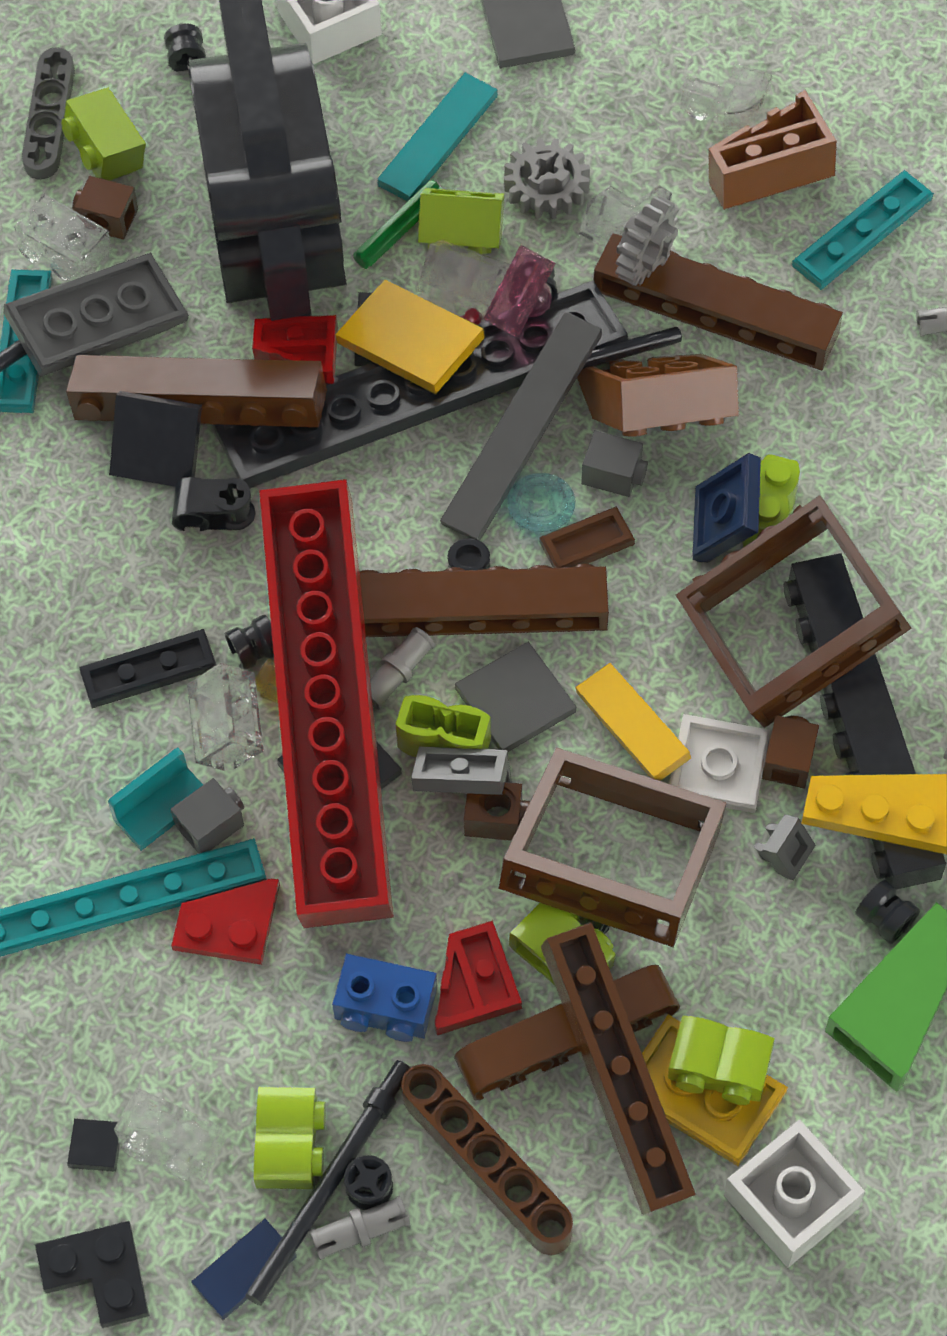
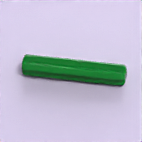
M428 181L353 253V258L359 266L364 269L372 266L419 221L420 195L423 189H443L436 181Z

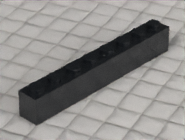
M842 553L791 564L789 580L783 584L784 594L788 606H796L800 617L795 622L798 639L801 644L808 643L810 651L813 653L863 619V615ZM875 653L823 688L824 694L820 695V704L824 718L826 720L833 719L837 733H833L835 753L838 759L846 758L850 772H846L845 775L916 774ZM872 839L876 852L871 854V860L877 879L885 878L896 890L941 880L946 866L942 853Z

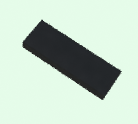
M201 629L81 666L79 670L91 708L93 709L217 670V665L205 630Z

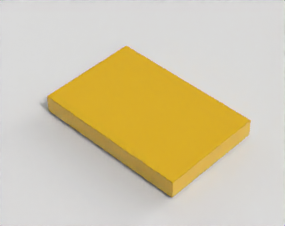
M385 279L335 334L337 344L434 394L443 387L485 338L483 328Z
M668 1014L642 1052L668 1123L739 1167L783 1099L788 1087L767 1075L761 1101H750L748 1105L728 1102L722 1098V1093L715 1090L704 1089L702 1093H690L679 1089L675 1085L676 1081L668 1079V1071L680 1021Z

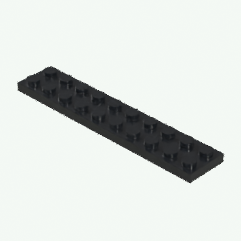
M594 280L482 321L477 326L484 329L485 338L436 394L372 362L335 376L334 384L325 383L327 392L319 427L216 424L213 427L237 478L243 480L252 488L520 387L565 311L602 329L603 335L595 349L628 341V334Z

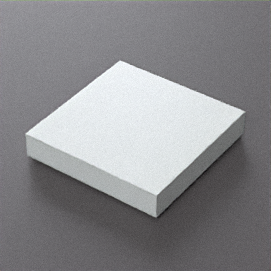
M683 714L678 739L690 751L691 759L671 773L669 784L726 802V808L755 813L770 730Z

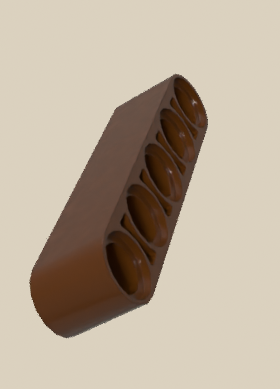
M649 965L614 980L633 1032L653 1025L651 1020L666 1013L673 1016L680 1009V1004L659 965ZM561 1003L464 1046L455 1054L454 1059L473 1099L480 1101L485 1099L483 1094L496 1088L503 1091L526 1081L525 1076L540 1069L544 1073L569 1062L568 1057L580 1052Z
M419 1064L409 1068L404 1074L401 1083L403 1101L408 1112L536 1250L546 1255H557L565 1251L571 1243L573 1233L572 1214L568 1208L439 1070L427 1064ZM424 1084L436 1090L427 1099H419L411 1094L415 1087ZM451 1118L462 1119L467 1124L466 1128L459 1133L447 1132L442 1125ZM482 1152H491L499 1158V1161L492 1167L485 1168L476 1164L474 1158ZM514 1186H523L532 1195L524 1202H514L506 1196V1192ZM553 1220L560 1223L564 1231L557 1237L550 1238L541 1234L538 1227L545 1221Z

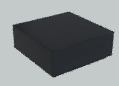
M74 1118L67 1162L68 1167L116 1172L123 1127L121 1122Z

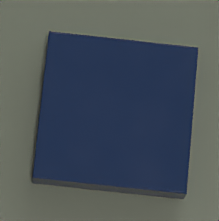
M748 453L695 486L692 551L694 561L708 563L758 533L760 457Z

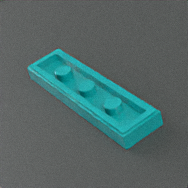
M465 72L377 178V186L408 202L432 178L498 97V89Z
M903 170L793 259L792 266L822 290L933 199L934 193L906 170Z
M11 269L6 304L51 288L52 272L49 270ZM5 315L0 352L19 340ZM25 355L0 373V412L34 413L39 374L28 355Z

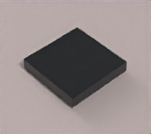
M124 391L118 392L115 401L109 475L173 487L182 478L195 477L202 405Z

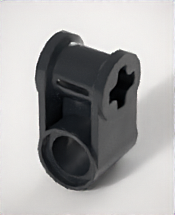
M187 477L178 480L175 484L172 525L180 531H185V527L200 528V531L241 530L250 526L254 521L256 512L251 502L250 487L241 479ZM233 489H236L238 496H234ZM231 514H235L236 521L232 520Z

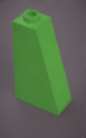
M936 902L829 1016L825 1032L896 1092L903 1086L947 991L946 909Z

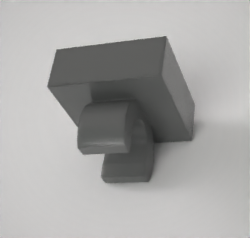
M784 815L779 824L771 823L766 826V830L770 835L766 844L756 842L754 848L762 859L772 864L778 874L787 879L794 880L816 845L804 825L801 824L799 818Z

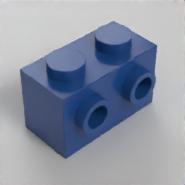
M346 954L332 1004L334 1018L340 1020V1024L344 1028L356 1032H365L368 1027L386 1030V1035L397 1041L410 1042L413 1040V1036L425 1039L438 988L437 973Z

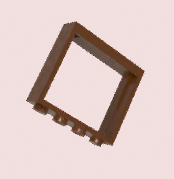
M821 495L803 507L801 505L797 506L793 514L777 525L769 526L762 530L754 541L741 550L727 554L718 566L705 575L693 578V583L676 594L677 599L748 711L764 729L774 722L776 715L784 716L912 629ZM828 529L880 607L756 691L706 612Z
M556 747L503 858L499 889L674 948L718 838L727 803ZM557 785L699 831L700 834L673 900L527 852ZM516 872L525 874V878L515 875ZM660 919L669 922L670 924L669 926H666L658 923V920Z

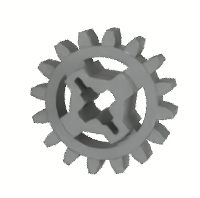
M538 138L537 146L533 148L528 143H523L522 154L512 151L510 154L511 163H505L504 191L509 192V202L511 204L520 202V212L523 214L530 209L535 210V218L540 219L543 212H549L550 217L556 219L557 210L561 209L569 215L572 213V203L581 206L584 194L589 193L590 165L584 164L585 155L583 152L573 155V144L571 143L564 148L559 147V139L557 138L553 139L551 145H545L543 139ZM521 177L524 178V182L528 184L527 186L523 184Z
M654 196L650 204L646 203L643 210L636 217H630L624 227L625 231L621 242L617 246V253L620 256L616 261V264L619 266L615 273L618 274L619 278L634 286L637 283L641 285L645 277L649 278L651 272H654L658 265L663 266L670 256L672 244L678 235V229L674 227L678 222L676 215L679 212V208L676 207L677 204L661 196H658V198Z

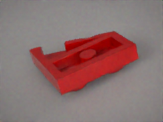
M336 315L301 316L271 321L270 318H256L254 320L252 343L254 359L321 361L325 383L334 384L337 352L335 334L338 332Z
M272 878L181 903L171 944L172 950L262 965L280 887L279 879Z
M493 920L450 933L447 943L445 968L440 986L438 1011L435 1017L437 1036L522 1009V1001Z

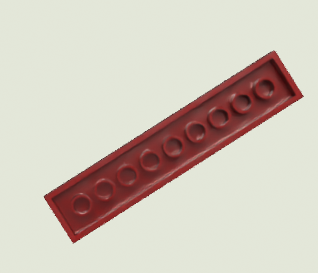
M347 479L259 490L297 917L304 929L394 918L353 503Z

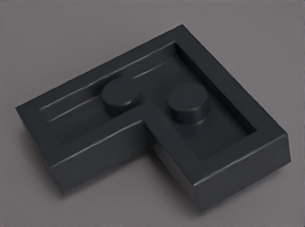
M130 1221L35 1244L45 1294L92 1282L102 1328L150 1316Z

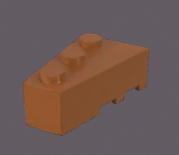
M806 90L798 93L795 102L782 110L775 107L767 112V119L751 128L749 125H746L708 148L709 185L723 209L835 176L837 140Z

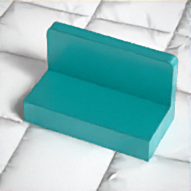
M177 747L108 800L114 822L142 851L174 826L170 809L203 786V784L189 770L184 753Z

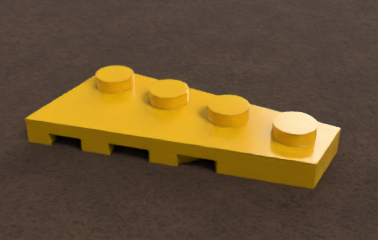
M947 774L811 776L801 824L947 854Z

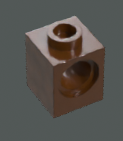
M89 175L83 190L79 189L73 199L72 210L76 213L79 228L96 232L98 229L101 230L100 234L124 240L138 211L135 188Z
M776 715L765 758L762 779L805 789L819 725L810 723L807 719L800 716L782 717Z
M505 782L502 795L467 793L464 813V836L512 841L530 801L522 800V784ZM493 807H503L508 810V813L503 816H492L487 811Z

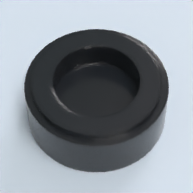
M461 539L455 542L448 551V567H458L465 570H486L490 567L489 549L483 542L477 539Z

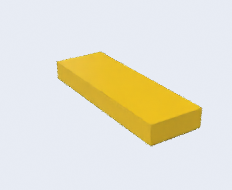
M608 663L575 687L580 698L650 778L661 781L691 759L690 751L611 663Z

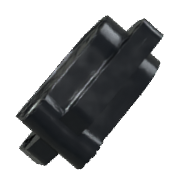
M219 0L227 54L189 60L188 72L226 304L267 297L271 321L312 316L309 291L347 285L339 223H342L340 200L314 66L306 43L270 48L262 0Z

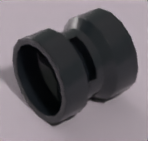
M265 614L253 619L251 625L244 629L236 627L224 633L231 653L238 654L241 662L239 667L242 672L254 667L257 660L261 658H274L271 622Z
M886 880L879 882L865 896L855 911V914L865 923H873L879 928V935L889 944H893L913 924L920 913V909L911 901L901 900L896 895V888Z

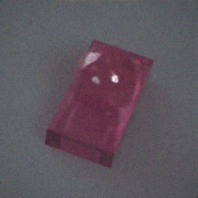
M520 245L483 319L518 338L528 317L536 318L544 314L550 307L551 289L546 282L556 263Z

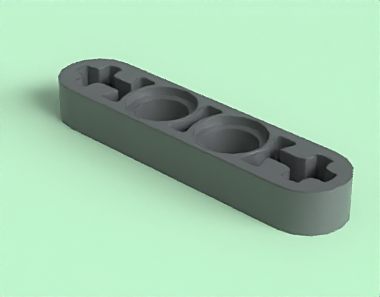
M56 47L45 50L40 55L37 63L22 150L24 170L27 175L34 179H47L53 176L60 165L64 141L61 120L65 116L66 100L71 98L75 74L72 55L63 48ZM55 62H62L57 71L58 79H54L51 67H54ZM49 93H58L62 96L54 104H46L41 101ZM44 124H51L57 127L50 135L43 136L36 133V130ZM39 147H44L47 159L43 160L42 165H35V161H38L40 155Z

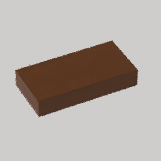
M617 506L539 537V542L553 568L589 564L635 545V539Z

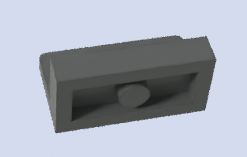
M419 747L411 776L413 791L502 795L505 782L512 783L508 751Z

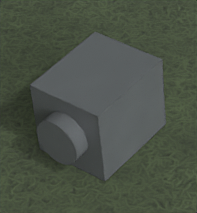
M594 430L582 463L581 484L630 497L634 484L642 486L647 472L648 461L642 460L643 443Z
M214 778L170 809L175 827L198 854L212 850L244 826L241 810L245 807L240 797L231 787H227L224 790Z

